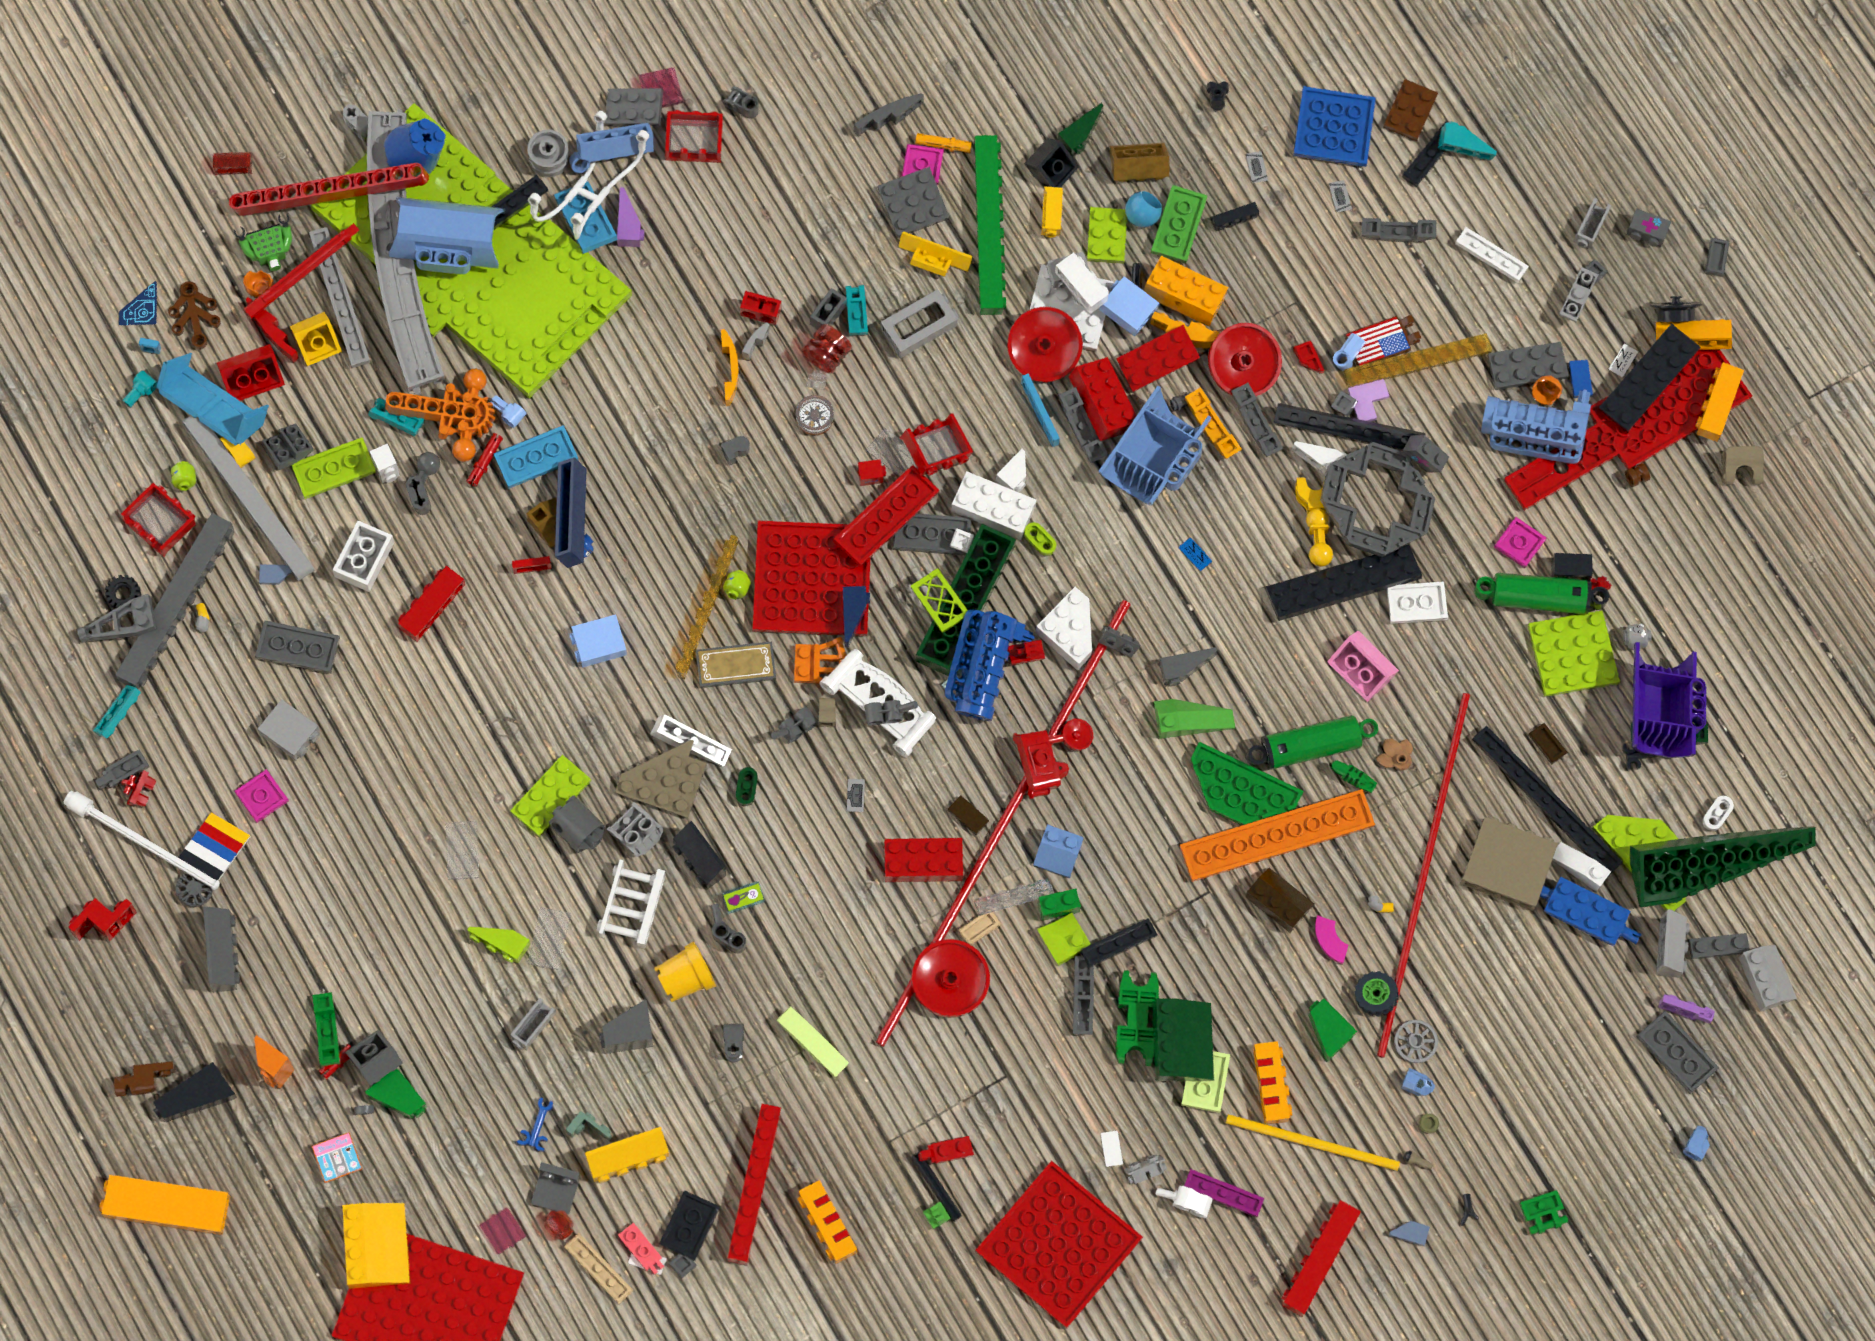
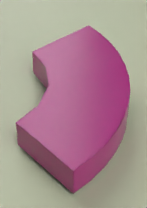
M1317 915L1315 935L1319 945L1329 958L1343 965L1349 945L1342 942L1337 936L1335 930L1336 921Z

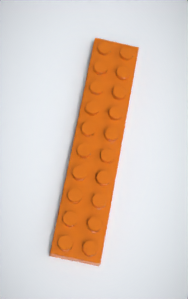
M1363 789L1189 841L1180 844L1179 847L1191 881L1194 882L1375 826Z

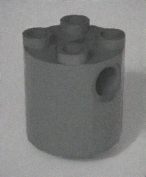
M574 795L567 800L566 805L563 807L558 806L553 811L554 817L549 821L550 826L577 853L586 849L593 850L602 841L605 825Z

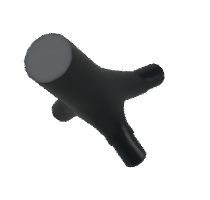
M1463 1194L1464 1215L1460 1223L1462 1226L1467 1221L1468 1216L1474 1217L1475 1220L1479 1219L1473 1210L1471 1194Z

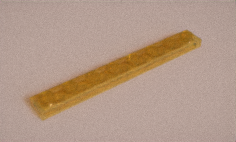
M1487 333L1344 369V375L1348 387L1351 388L1492 352Z
M731 535L729 540L726 539L723 544V556H719L716 562L718 569L716 574L712 573L710 577V589L705 591L702 599L704 602L703 607H699L695 618L698 620L696 625H692L690 628V640L685 642L682 653H684L682 660L678 659L675 667L679 678H686L737 548V536Z

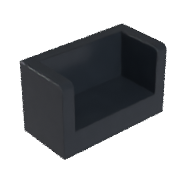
M1554 553L1551 559L1552 577L1577 576L1586 577V580H1591L1593 576L1592 554Z

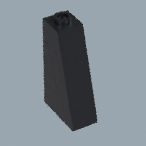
M212 1062L155 1100L153 1104L156 1108L153 1111L159 1119L163 1117L168 1122L232 1101L237 1096L214 1062Z

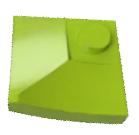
M1073 913L1037 929L1058 966L1079 955L1081 949L1091 945Z

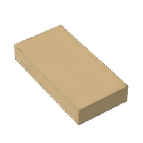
M989 908L959 929L958 933L966 943L974 945L1001 926V923Z

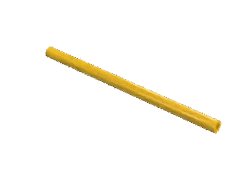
M1227 1115L1226 1124L1395 1171H1398L1400 1161L1234 1115Z

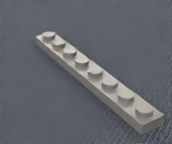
M327 227L309 232L315 251L331 239ZM334 253L319 266L351 366L354 368L370 363V359L336 254Z

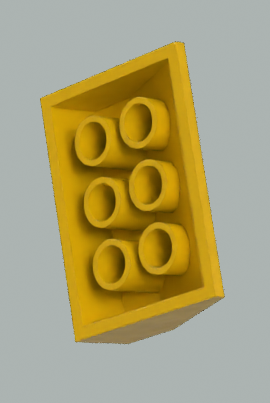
M405 1203L342 1205L346 1274L349 1289L410 1283Z

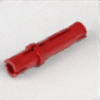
M497 433L492 434L479 460L473 465L474 469L466 480L468 484L471 485L473 481L472 486H478L481 477L488 470L487 467L494 453L503 441L502 436L499 435L497 438Z

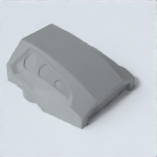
M633 803L632 807L611 827L607 828V831L637 857L646 854L660 840L663 828L636 803Z

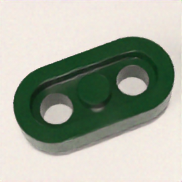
M751 767L743 768L738 775L736 801L741 806H749L755 800L758 774ZM750 776L752 779L750 781H746L745 777ZM744 794L749 796L747 800L742 798Z

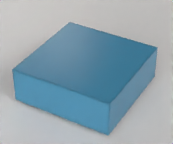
M140 338L139 346L142 351L160 354L161 346L159 341Z

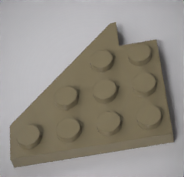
M690 740L622 773L615 792L689 818L707 762L690 757L694 740Z

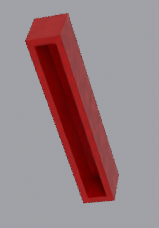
M1342 1200L1338 1204L1333 1203L1328 1212L1331 1214L1328 1221L1324 1220L1319 1229L1322 1232L1319 1239L1316 1237L1313 1239L1310 1248H1312L1310 1255L1305 1254L1300 1263L1303 1266L1300 1273L1296 1271L1291 1279V1282L1294 1283L1290 1290L1286 1288L1281 1297L1284 1300L1281 1306L1301 1317L1305 1315L1361 1213L1360 1210Z

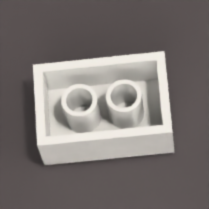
M357 521L333 568L335 578L370 592L394 544L393 536Z

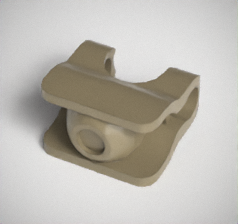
M1733 446L1724 450L1721 454L1723 483L1725 485L1733 484L1736 470L1744 468L1750 473L1751 482L1754 485L1762 484L1764 478L1763 448L1760 446Z

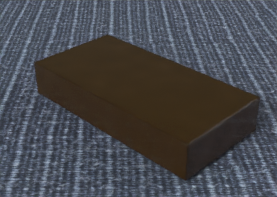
M1545 723L1528 734L1551 765L1568 753Z
M961 795L948 808V811L976 836L989 823V819Z

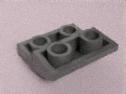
M297 424L279 429V435L262 440V447L278 470L293 465L313 451L312 445Z

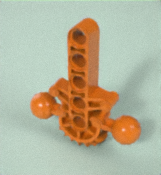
M477 368L470 369L464 374L463 384L468 390L464 394L456 390L454 384L449 383L446 385L444 399L391 392L387 395L385 409L390 414L440 422L438 435L442 440H445L448 435L458 433L460 439L453 444L452 453L461 462H467L475 456L476 447L471 441L472 436L477 435L481 438L482 432L487 434L488 428H492V422L495 421V416H493L495 409H492V402L487 403V396L484 398L478 396L479 391L486 386L487 377L482 370ZM456 398L462 399V402H457ZM397 401L399 404L393 406L389 402ZM416 404L418 407L412 409L408 405ZM435 407L436 411L431 412L427 408ZM453 410L455 413L450 415L446 411ZM472 413L474 416L467 417L465 416V414ZM452 424L458 425V428H452Z

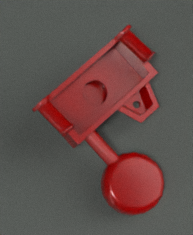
M1082 719L1069 720L1063 726L1060 735L1050 737L1046 730L1025 734L1013 733V741L1018 747L1030 799L1049 795L1050 790L1057 789L1061 785L1060 779L1068 775V764L1055 761L1051 744L1064 742L1069 749L1074 751H1082L1090 746L1094 735L1091 726Z

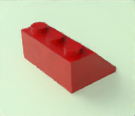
M271 344L216 362L227 393L239 401L285 385Z

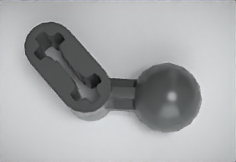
M432 452L422 453L418 457L416 463L418 472L416 476L410 477L406 482L411 503L415 511L420 515H426L431 510V502L424 483L428 476L436 474L440 468V459ZM414 485H417V490H418L419 496H420L421 500L423 501V506H421V507H420V500H419L418 494H417V492H416L415 489H414V488H415Z

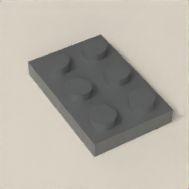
M661 88L608 89L605 125L632 126L649 123L650 126H660L663 90Z

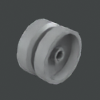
M542 130L530 138L528 157L532 170L543 177H555L562 174L569 163L568 143L563 135L554 130Z

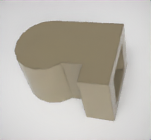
M819 698V727H836L835 698Z

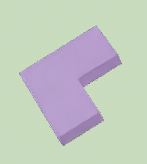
M1384 379L1354 386L1347 390L1349 396L1358 401L1354 407L1356 418L1369 422L1377 419L1372 402L1389 398Z

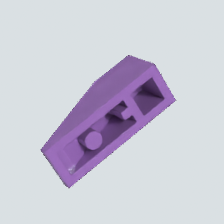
M620 187L617 244L621 247H640V241H644V230H641V223L624 187Z

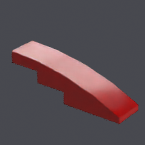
M247 297L246 303L249 305L253 300ZM262 310L254 317L256 323L270 342L283 355L295 363L299 358L298 353L287 344L289 342L287 334L277 328L279 326L278 319L267 310Z

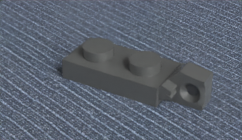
M139 749L105 768V771L102 772L103 776L95 780L100 790L107 786H110V788L116 787L121 784L123 779L128 780L131 775L135 776L149 768V764Z

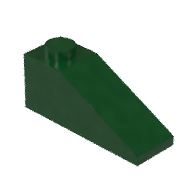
M1102 102L1058 133L1057 140L1062 142L1071 156L1074 154L1078 155L1084 151L1103 113L1104 105Z

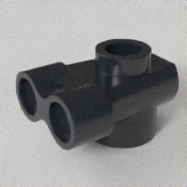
M1225 81L1218 84L1215 82L1207 84V93L1210 94V106L1213 110L1219 111L1225 108V97L1229 92V84Z

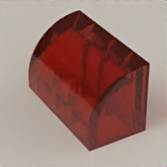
M252 152L213 153L214 174H252Z

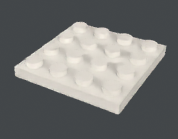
M1041 264L1030 310L1037 307H1053L1064 311L1072 317L1080 329L1083 340L1082 349L1096 352L1105 314L1099 310L1100 307L1089 313L1068 287L1053 288L1047 271V265ZM1101 278L1096 279L1100 284L1106 286L1109 293L1112 291L1113 281Z

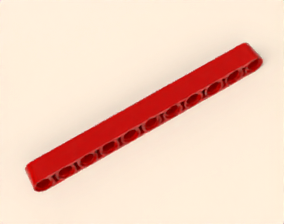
M411 163L236 193L230 197L229 205L238 215L245 216L422 186L428 182L429 174L421 164Z

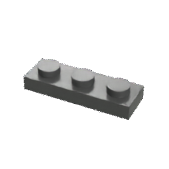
M1747 933L1688 940L1691 960L1738 955L1750 950Z

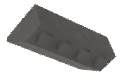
M203 907L209 985L213 992L237 990V984H240V974L236 972L235 966L239 965L238 953L234 952V946H237V935L233 934V927H236L235 915H232L229 909Z

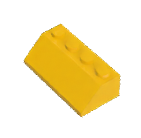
M658 1127L585 1152L593 1181L603 1183L610 1180L611 1176L617 1175L620 1177L628 1174V1170L634 1168L636 1170L644 1169L651 1162L655 1161L656 1164L667 1160L666 1157H669V1151L662 1129Z

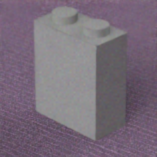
M282 699L258 728L261 736L295 761L306 754L309 744L311 742L314 743L320 735V729L317 724Z

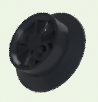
M1670 296L1672 302L1650 304V307L1657 310V321L1684 322L1694 321L1695 309L1703 305V303L1680 301L1682 296Z

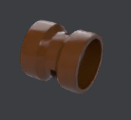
M1644 463L1637 465L1634 469L1625 470L1626 480L1631 487L1639 485L1640 482H1647L1651 478L1649 470Z

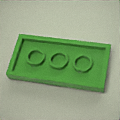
M1172 185L1151 249L1152 254L1187 263L1208 195Z

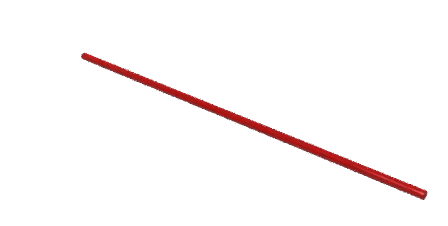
M1122 600L1108 626L1115 630L1118 629L1131 606L1129 602ZM1098 643L1048 733L1049 737L1060 733L1107 646ZM1025 776L930 945L944 940L1028 790ZM911 979L876 1040V1043L882 1047L885 1046L914 994Z

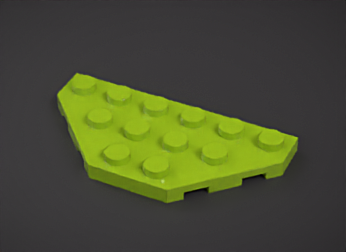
M1606 815L1592 828L1630 871L1631 845L1679 839L1659 819ZM1686 897L1682 898L1679 902L1663 904L1661 906L1666 911L1667 909L1675 911L1685 903Z

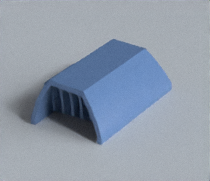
M396 197V203H399L400 207L397 233L389 251V257L416 260V265L419 269L434 272L466 274L470 271L471 266L498 269L499 263L493 250L492 236L495 217L499 214H505V208ZM422 257L429 258L427 261L420 260V258ZM440 259L448 260L446 263L439 262ZM459 261L467 262L465 265L458 264Z
M1157 386L1100 468L1099 474L1125 492L1152 506L1165 487L1171 491L1178 490L1200 459L1202 443L1198 438L1210 422L1211 417L1208 415L1201 426L1197 428L1191 427L1171 414L1163 398L1161 387ZM1194 447L1197 448L1198 451L1191 452L1189 449ZM1185 462L1188 466L1181 467L1179 463ZM1175 477L1178 480L1176 482H1171L1169 478Z

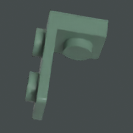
M580 1111L566 1128V1133L573 1138L575 1134L579 1135L584 1130V1123H586L608 1141L612 1139L611 1130L604 1124L600 1126L594 1122L596 1120L595 1117L588 1112L584 1114Z

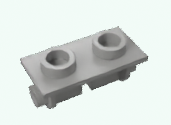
M1155 1154L1147 1157L1144 1162L1129 1164V1168L1124 1169L1128 1175H1131L1128 1176L1129 1183L1137 1184L1147 1180L1145 1172H1149L1151 1178L1163 1174L1167 1170L1163 1162L1165 1159L1161 1155Z

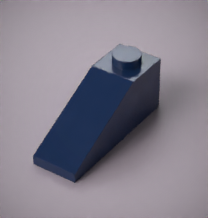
M866 586L843 587L845 647H849L866 612L867 604H870V592H866Z

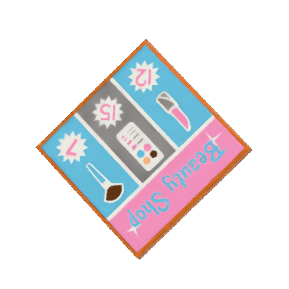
M350 1132L312 1146L325 1183L363 1169Z

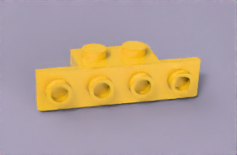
M906 232L901 234L898 247L914 252L910 265L944 277L950 266L969 271L972 260L971 255Z

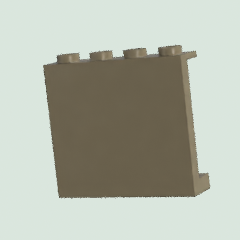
M1484 817L1460 884L1533 911L1540 897L1558 843L1554 842L1550 837L1544 836L1542 838L1537 836L1531 830L1523 831L1518 829L1512 823L1504 824L1499 822V819L1495 817Z

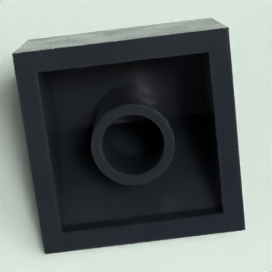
M1047 138L1024 163L1034 178L1046 187L1061 188L1079 168L1062 142Z

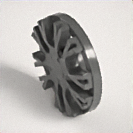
M183 874L176 884V895L179 901L189 907H199L207 903L212 896V888L202 889V887H207V885L200 883L199 880L195 881L194 877L192 881H189L187 877L191 875ZM179 887H184L186 890L179 892ZM202 892L209 893L206 898L201 895ZM189 897L194 898V903L187 902ZM196 897H200L201 902H198Z

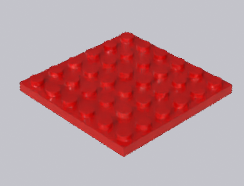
M758 520L753 632L844 635L843 587L866 586V592H869L871 557L859 567L833 542V539L849 524ZM867 604L866 612L854 636H867L869 604Z
M1051 1160L978 1246L975 1252L1067 1329L1143 1239V1236Z

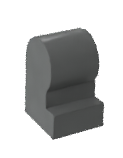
M738 436L721 444V451L729 466L736 463V457L746 456L750 450L749 440L744 436Z

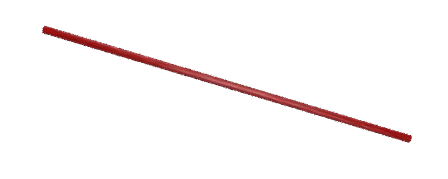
M1463 693L1395 977L1398 995H1400L1469 703L1470 694ZM1395 1006L1386 1015L1377 1056L1380 1058H1385L1396 1011Z

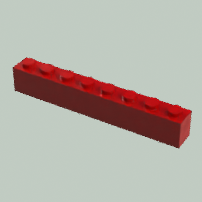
M761 1104L728 1253V1262L748 1265L780 1120L781 1107Z

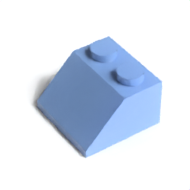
M1047 824L1033 866L1070 878L1084 837Z

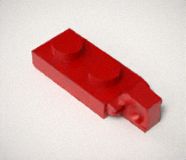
M966 1136L932 1143L927 1146L928 1150L920 1151L918 1157L919 1161L931 1160V1163L939 1164L972 1157L974 1152L970 1137Z

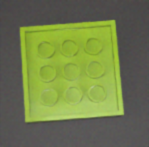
M1603 610L1589 612L1587 615L1578 614L1528 624L1545 697L1620 683Z

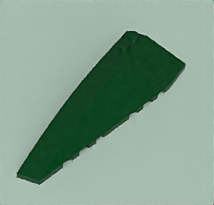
M1816 827L1745 831L1631 845L1630 866L1639 907L1679 902L1682 898L1694 896L1699 891L1711 889L1722 882L1731 881L1752 872V870L1758 867L1763 868L1768 863L1785 859V856L1795 855L1816 846Z

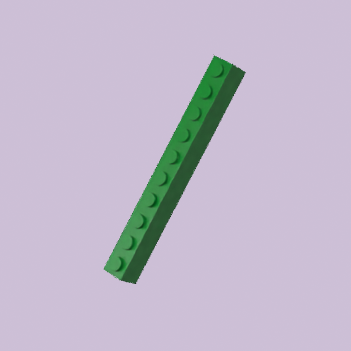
M975 135L980 315H1002L1003 308H1006V297H1003L1002 291H1006V280H1002V273H1005V262H1001V256L1005 254L1004 245H1001V239H1004V228H1000V222H1003V210H1000L999 205L1003 204V194L999 193V187H1002V176L998 175V170L1002 169V161L998 159V153H1001V142H997V135Z

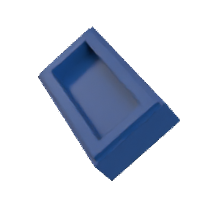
M1588 360L1569 361L1573 398H1578L1579 391H1583V389L1590 392V397H1592L1593 392Z

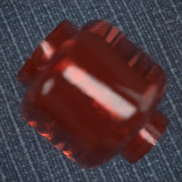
M552 1210L546 1215L544 1227L553 1239L564 1240L572 1234L574 1223L565 1211Z

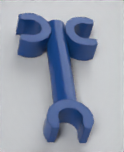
M540 1098L538 1101L540 1110L531 1135L528 1131L521 1130V1134L526 1135L527 1139L525 1141H517L520 1146L529 1145L535 1147L539 1152H544L545 1149L540 1147L538 1143L540 1141L548 1142V1139L545 1136H539L546 1113L553 1108V1101H550L547 1107L542 1106L543 1098Z

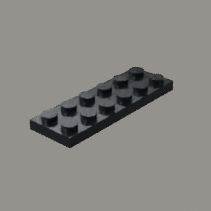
M1671 324L1601 404L1599 410L1628 433L1701 347Z

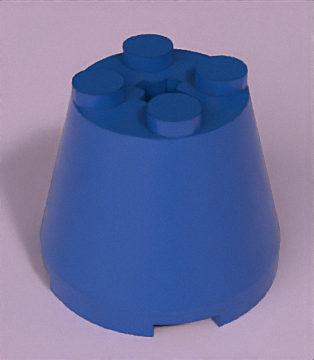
M426 118L398 126L385 139L384 148L388 159L386 162L390 167L419 163L430 174L438 163L444 145L445 133L438 125Z

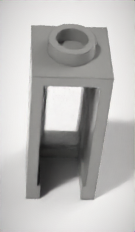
M1594 198L1574 239V242L1582 248L1591 249L1611 208L1609 204L1606 209L1597 206V198Z
M539 998L510 1034L513 1040L512 1043L519 1049L523 1047L528 1050L529 1046L556 1015V1010L553 1007L550 1009Z

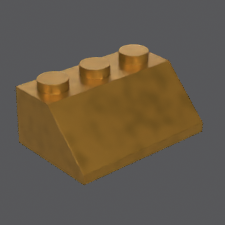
M1165 143L1110 146L1114 180L1126 182L1130 179L1144 181L1146 178L1161 180L1165 177H1170L1169 154Z

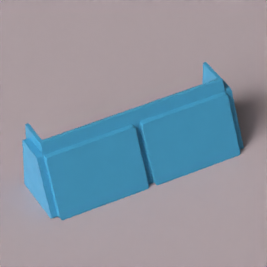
M192 353L163 362L156 387L159 389V394L194 418L199 417L200 422L234 445H241L263 426L269 405L267 404L254 410L249 408L190 368L189 363Z

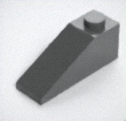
M1217 647L1160 658L1159 666L1164 685H1179L1216 656Z

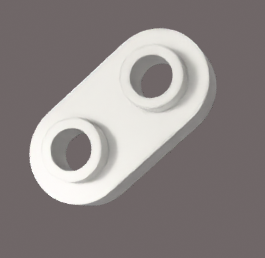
M1727 796L1718 797L1703 817V826L1709 831L1718 830L1733 810V801ZM1723 804L1726 809L1722 810L1719 805ZM1710 819L1715 821L1714 825L1709 823Z

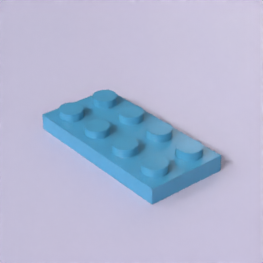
M587 181L582 188L594 193L589 181ZM573 187L554 194L558 206L565 200L566 195ZM579 194L561 210L572 233V216L575 213H580L584 217L588 210L587 208L593 202ZM601 204L590 214L580 238L576 240L583 254L618 240Z
M564 425L494 453L495 460L508 489L558 469V463L573 457L579 461Z

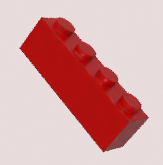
M445 566L443 570L440 569L436 573L435 580L424 587L423 594L419 599L415 598L408 612H404L398 619L399 629L416 642L421 639L465 586L464 578L448 566Z

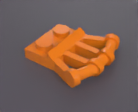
M838 637L821 645L795 644L794 683L820 684L823 678L819 674H831L835 668L820 667V661L840 663L847 656L843 646V638ZM836 647L838 655L820 654L821 651Z

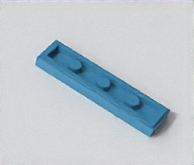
M1029 374L1023 375L1021 385L1051 446L1055 447L1059 445L1060 441L1058 433Z

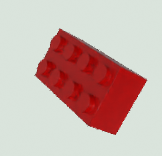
M1108 357L1076 366L1068 377L1083 401V407L1099 440L1103 441L1125 434L1137 415Z
M962 838L884 839L885 882L963 881Z

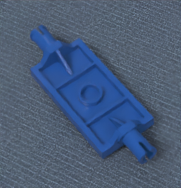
M1563 877L1559 878L1555 888L1550 889L1543 885L1540 897L1546 899L1547 902L1543 912L1613 947L1620 937L1633 942L1635 945L1637 944L1642 933L1626 927L1625 924L1631 911Z

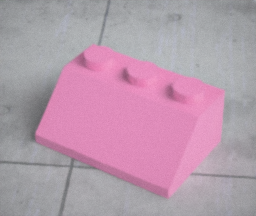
M1360 631L1350 635L1327 661L1367 702L1386 686L1399 671Z

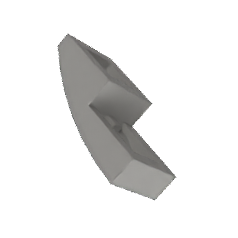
M769 323L763 324L749 338L742 351L743 359L750 360L756 345L764 346L770 331Z

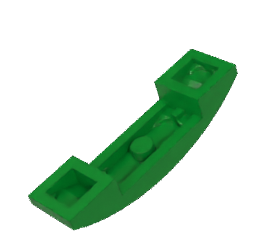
M332 992L312 995L320 1066L340 1064L338 1032Z

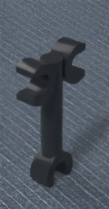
M1626 743L1622 745V751L1626 754L1627 763L1625 767L1627 771L1631 770V763L1636 765L1637 770L1641 768V762L1638 759L1659 757L1657 755L1635 752L1636 749L1634 748L1628 750Z

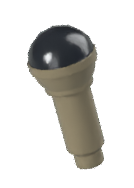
M1409 1150L1404 1154L1403 1158L1407 1164H1416L1425 1169H1432L1433 1164L1418 1157L1414 1151Z

